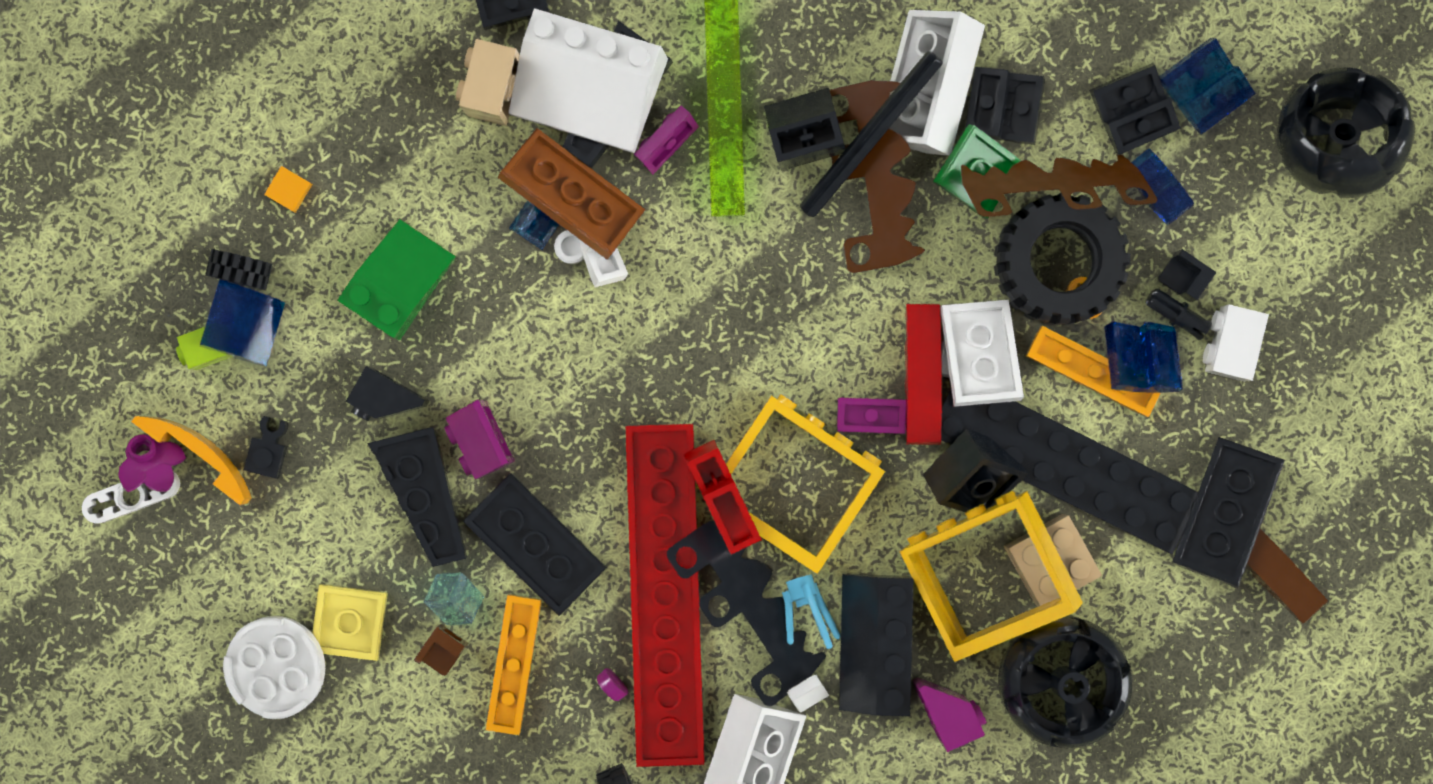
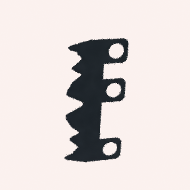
M715 521L706 522L667 550V558L678 575L685 579L691 577L710 563L722 583L702 596L699 600V606L711 625L717 628L722 627L741 612L743 613L774 660L751 679V685L763 704L773 706L788 695L789 689L811 677L826 658L825 652L813 654L803 650L807 634L805 631L793 632V644L787 643L783 596L775 598L762 597L763 590L773 570L758 560L741 558L746 548L730 554ZM690 547L696 552L697 562L692 568L685 569L677 563L676 554L680 548ZM718 595L725 597L729 603L728 613L721 618L713 616L708 607L711 598ZM767 674H774L780 679L781 689L775 696H767L761 690V680Z

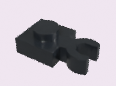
M263 416L260 421V430L263 434L262 439L252 437L243 470L279 479L287 446L278 442L279 438L284 436L288 430V421L281 420L279 429L273 432L269 428L271 417Z

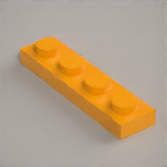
M1040 326L1025 356L1144 417L1150 416L1164 388L1044 326Z
M512 594L507 595L486 730L513 735H520L542 599Z

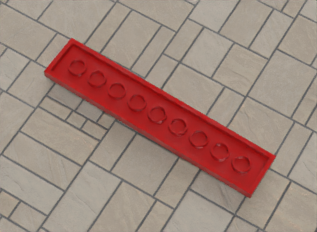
M694 425L625 426L636 767L705 765L698 572H696L689 578H681L667 558V550L697 529L695 479L683 455L694 449ZM682 547L676 554V560L682 568L689 569L696 564L697 555L692 548Z

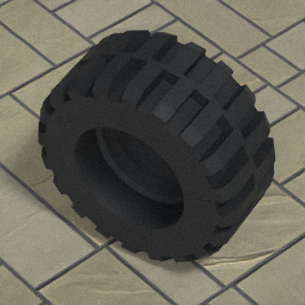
M1059 193L1055 196H1051V194L1046 195L1034 202H1030L1009 219V223L1002 229L999 235L1000 241L998 245L995 246L994 256L997 257V264L994 266L995 276H999L1001 284L998 286L1002 294H1007L1011 300L1009 304L1015 310L1020 309L1025 313L1024 316L1032 321L1039 320L1042 321V324H1062L1063 326L1090 319L1107 309V305L1110 302L1116 300L1121 293L1119 291L1121 285L1126 284L1129 275L1125 272L1126 265L1130 264V253L1125 251V245L1129 244L1126 234L1121 235L1117 228L1121 223L1116 216L1110 218L1105 213L1108 208L1102 205L1100 208L1072 209L1068 206L1062 194ZM1071 195V199L1077 204H1091L1090 197L1084 195L1074 197ZM1056 228H1065L1077 233L1086 242L1092 258L1091 272L1086 281L1078 288L1066 292L1053 291L1045 287L1036 278L1030 262L1031 249L1037 238L1044 232Z

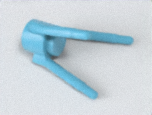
M812 574L787 581L788 591L782 592L785 602L787 643L791 645L794 642L793 602H796L797 608L806 605L810 606L827 649H831L833 645L821 613L834 638L840 639L841 635L820 595L817 583H814Z

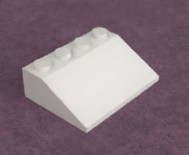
M534 8L522 42L509 114L635 153L668 58L659 45Z

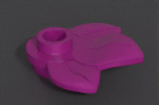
M145 434L134 436L128 442L125 450L127 459L119 467L120 483L127 492L135 490L143 483L147 488L157 492L168 491L174 482V473L171 466L182 463L186 456L181 447L173 442H157ZM142 451H149L146 454L139 455V453Z

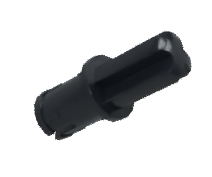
M1156 288L1146 299L1147 306L1169 319L1171 326L1178 325L1196 337L1197 340L1203 339L1204 335H1202V332L1206 335L1211 328L1212 322L1189 309L1188 303H1180L1160 289Z

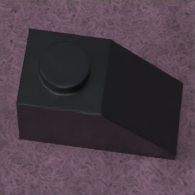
M366 366L345 402L354 406L351 410L352 413L369 421L371 417L382 419L427 407L429 400L376 369Z

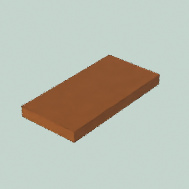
M538 128L535 129L497 177L606 260L610 258L645 211L634 200Z

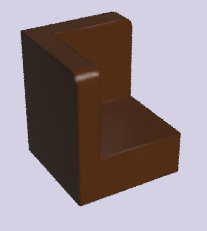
M440 624L435 628L414 661L418 664L424 662L445 676L469 643Z

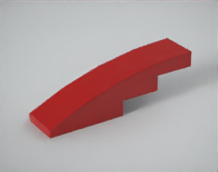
M906 304V445H941L942 359L940 304Z

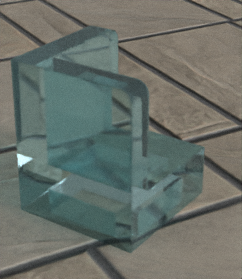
M462 572L436 574L424 603L446 625L472 624L484 596Z

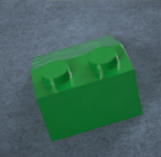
M399 219L356 271L337 301L392 338L401 340L456 256Z

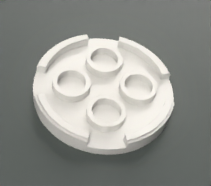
M267 616L248 623L236 633L228 647L226 656H224V678L231 695L239 705H244L250 711L261 715L262 718L282 719L300 712L317 697L325 678V659L319 642L304 625L287 617Z

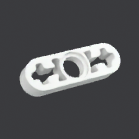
M173 471L174 482L166 493L154 490L148 492L144 484L137 487L140 492V499L133 506L125 503L123 499L124 489L121 483L87 496L82 504V513L92 523L108 522L173 497L179 491L180 479ZM96 499L100 503L114 500L117 505L104 509L103 516L92 511V508L96 506Z

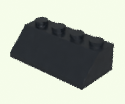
M842 574L839 710L875 716H910L913 578L911 576Z

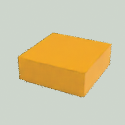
M281 166L264 195L296 213L313 184Z

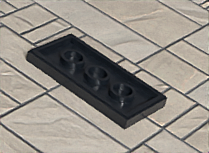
M1218 437L1172 564L1238 588L1285 460Z
M512 473L463 520L558 616L607 568Z

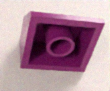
M478 399L446 417L449 424L444 427L452 445L458 443L463 456L459 457V461L467 476L472 474L474 479H480L515 462L487 401Z
M919 677L912 680L937 738L946 752L985 736L981 726L987 723L979 705H976L974 700L968 701L963 694Z

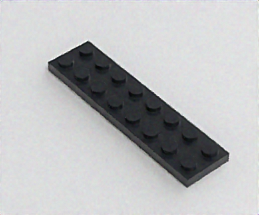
M950 388L942 404L941 441L952 445L956 438L966 429L989 436L1027 470L1028 475L1022 480L1023 482L1173 555L1183 534L1198 494L1197 491L1016 401L954 407L952 390Z

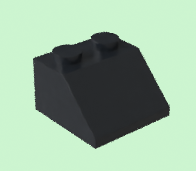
M966 429L934 461L923 476L938 504L966 513L982 504L985 505L986 509L997 505L995 499L1012 491L1028 475V472L989 436Z

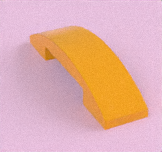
M135 416L131 421L157 442H168L173 436L219 471L221 474L214 481L213 485L239 505L248 504L252 499L242 475L233 462L220 448L200 433L180 423L158 417Z

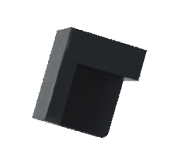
M1182 249L1174 253L1159 275L1158 281L1188 302H1193L1199 299L1217 272Z

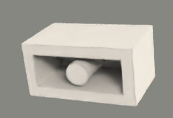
M1233 305L1221 306L1220 311L1216 310L1211 321V330L1215 331L1212 344L1208 343L1203 354V363L1207 364L1205 372L1244 382L1253 381L1269 314Z

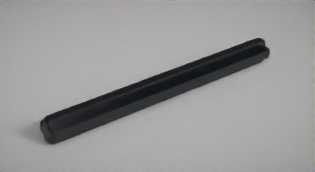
M930 51L924 54L801 202L800 208L805 214L815 217L942 66L943 62L937 55Z

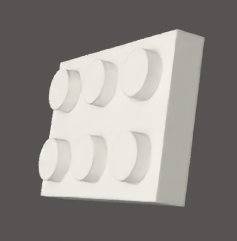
M1009 300L942 305L940 314L954 407L1021 401L1024 395Z

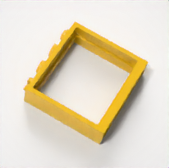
M780 394L777 399L770 396L727 461L726 465L730 474L733 473L774 410L870 474L816 556L749 512L762 538L818 574L885 471L879 467L882 463L881 460L867 451L860 455L851 449L854 442L839 432H836L833 437L823 430L825 423L812 414L808 413L806 418L795 412L794 410L797 405Z
M1010 491L996 498L997 505L986 509L984 504L967 511L965 513L967 518L956 522L954 517L936 525L938 531L927 535L925 530L909 537L907 539L909 544L899 551L954 662L1073 614L1083 604L1027 491L1017 496L1014 491ZM1016 509L1060 598L966 636L924 550Z

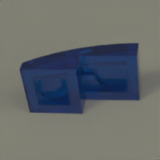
M1150 148L1131 162L1140 170L1158 199L1156 203L1148 204V206L1167 226L1194 206L1193 200L1179 181ZM1137 188L1147 199L1148 193L1143 189Z

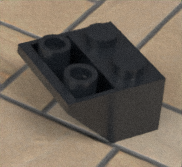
M829 87L764 106L771 140L781 171L836 156L845 151L846 148Z

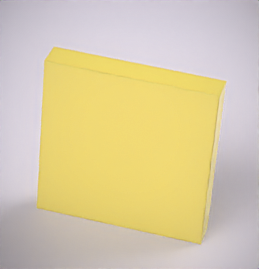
M319 584L312 634L319 642L323 654L378 661L388 593Z

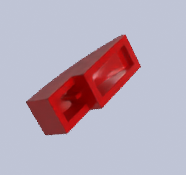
M715 440L684 453L683 455L730 554H734L761 541L759 532Z

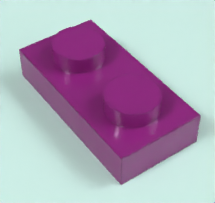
M680 105L675 112L665 117L662 125L652 136L642 141L634 155L654 175L699 128V125L692 115Z
M837 398L836 432L905 434L906 400Z

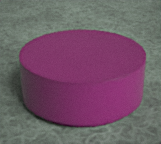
M605 668L597 675L599 686L612 700L619 702L629 693L626 685L611 669Z

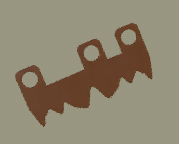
M870 80L830 89L831 97L840 94L845 96L849 103L847 112L842 116H837L838 123L857 119L858 133H860L889 98L890 92L894 91L900 83ZM891 129L887 130L846 179L865 177L873 234L849 238L844 242L847 270L852 273L899 265L926 251L922 247L912 246V243L905 239V235L915 224V221L909 217L901 216V212L911 202L916 183L913 180L893 175L890 172V169L911 152L904 138ZM839 155L831 157L832 165L838 159ZM858 243H863L870 249V258L863 265L855 264L850 257L852 247Z
M1122 154L1117 155L1118 161H1115L1113 165L1093 159L1091 167H1087L1074 160L1056 157L1051 173L1043 171L1028 160L1016 163L1007 174L994 166L985 175L972 172L965 165L961 166L962 184L977 213L984 217L1010 215L1012 209L1004 194L1060 190L1068 206L1077 210L1100 208L1102 206V201L1093 188L1098 186L1114 185L1123 201L1130 205L1153 204L1158 200L1140 170ZM1133 187L1143 189L1148 193V198L1145 200L1131 199L1127 196L1126 190ZM1075 192H1084L1093 198V202L1088 205L1077 204L1071 199V195ZM985 199H994L1003 205V209L998 212H989L984 210L980 203Z

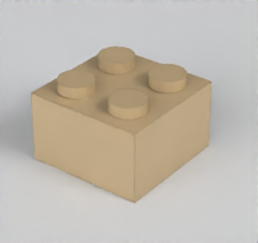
M476 39L474 48H468L464 62L468 72L465 81L460 80L456 92V100L460 101L459 106L468 117L507 126L510 115L509 107L520 57L516 48Z
M1061 514L1044 524L1077 590L1102 576L1069 515ZM1028 533L1003 546L1036 606H1041L1060 598Z

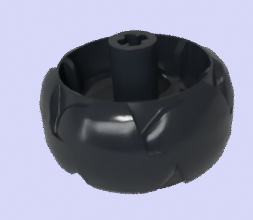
M1353 67L1332 68L1314 74L1307 83L1299 84L1289 95L1280 113L1276 142L1286 170L1299 184L1319 194L1335 193L1340 198H1357L1378 191L1388 184L1394 175L1401 172L1409 158L1414 142L1415 122L1412 120L1411 107L1404 93L1384 76L1379 74L1375 77ZM1326 109H1349L1350 112H1353L1351 120L1339 119L1333 122L1331 126L1315 116L1316 112ZM1381 126L1384 129L1383 137L1387 144L1381 145L1375 154L1368 155L1358 145L1361 131ZM1328 135L1324 151L1314 146L1306 137Z
M1074 616L1063 617L1014 637L1006 653L1003 654L998 674L1000 697L1011 720L1030 738L1049 747L1076 749L1100 741L1111 733L1118 721L1124 717L1132 695L1131 667L1120 644L1100 626ZM1058 641L1073 642L1069 667H1058L1050 674L1043 668L1031 664L1035 659L1033 656L1043 647ZM1098 661L1105 671L1106 688L1101 702L1097 700L1093 705L1086 699L1090 691V685L1087 678L1081 672L1090 668ZM1068 679L1075 681L1070 691L1064 690V687H1068L1065 684ZM1051 688L1056 695L1065 701V718L1067 723L1060 720L1051 721L1041 716L1032 707L1027 695H1034Z

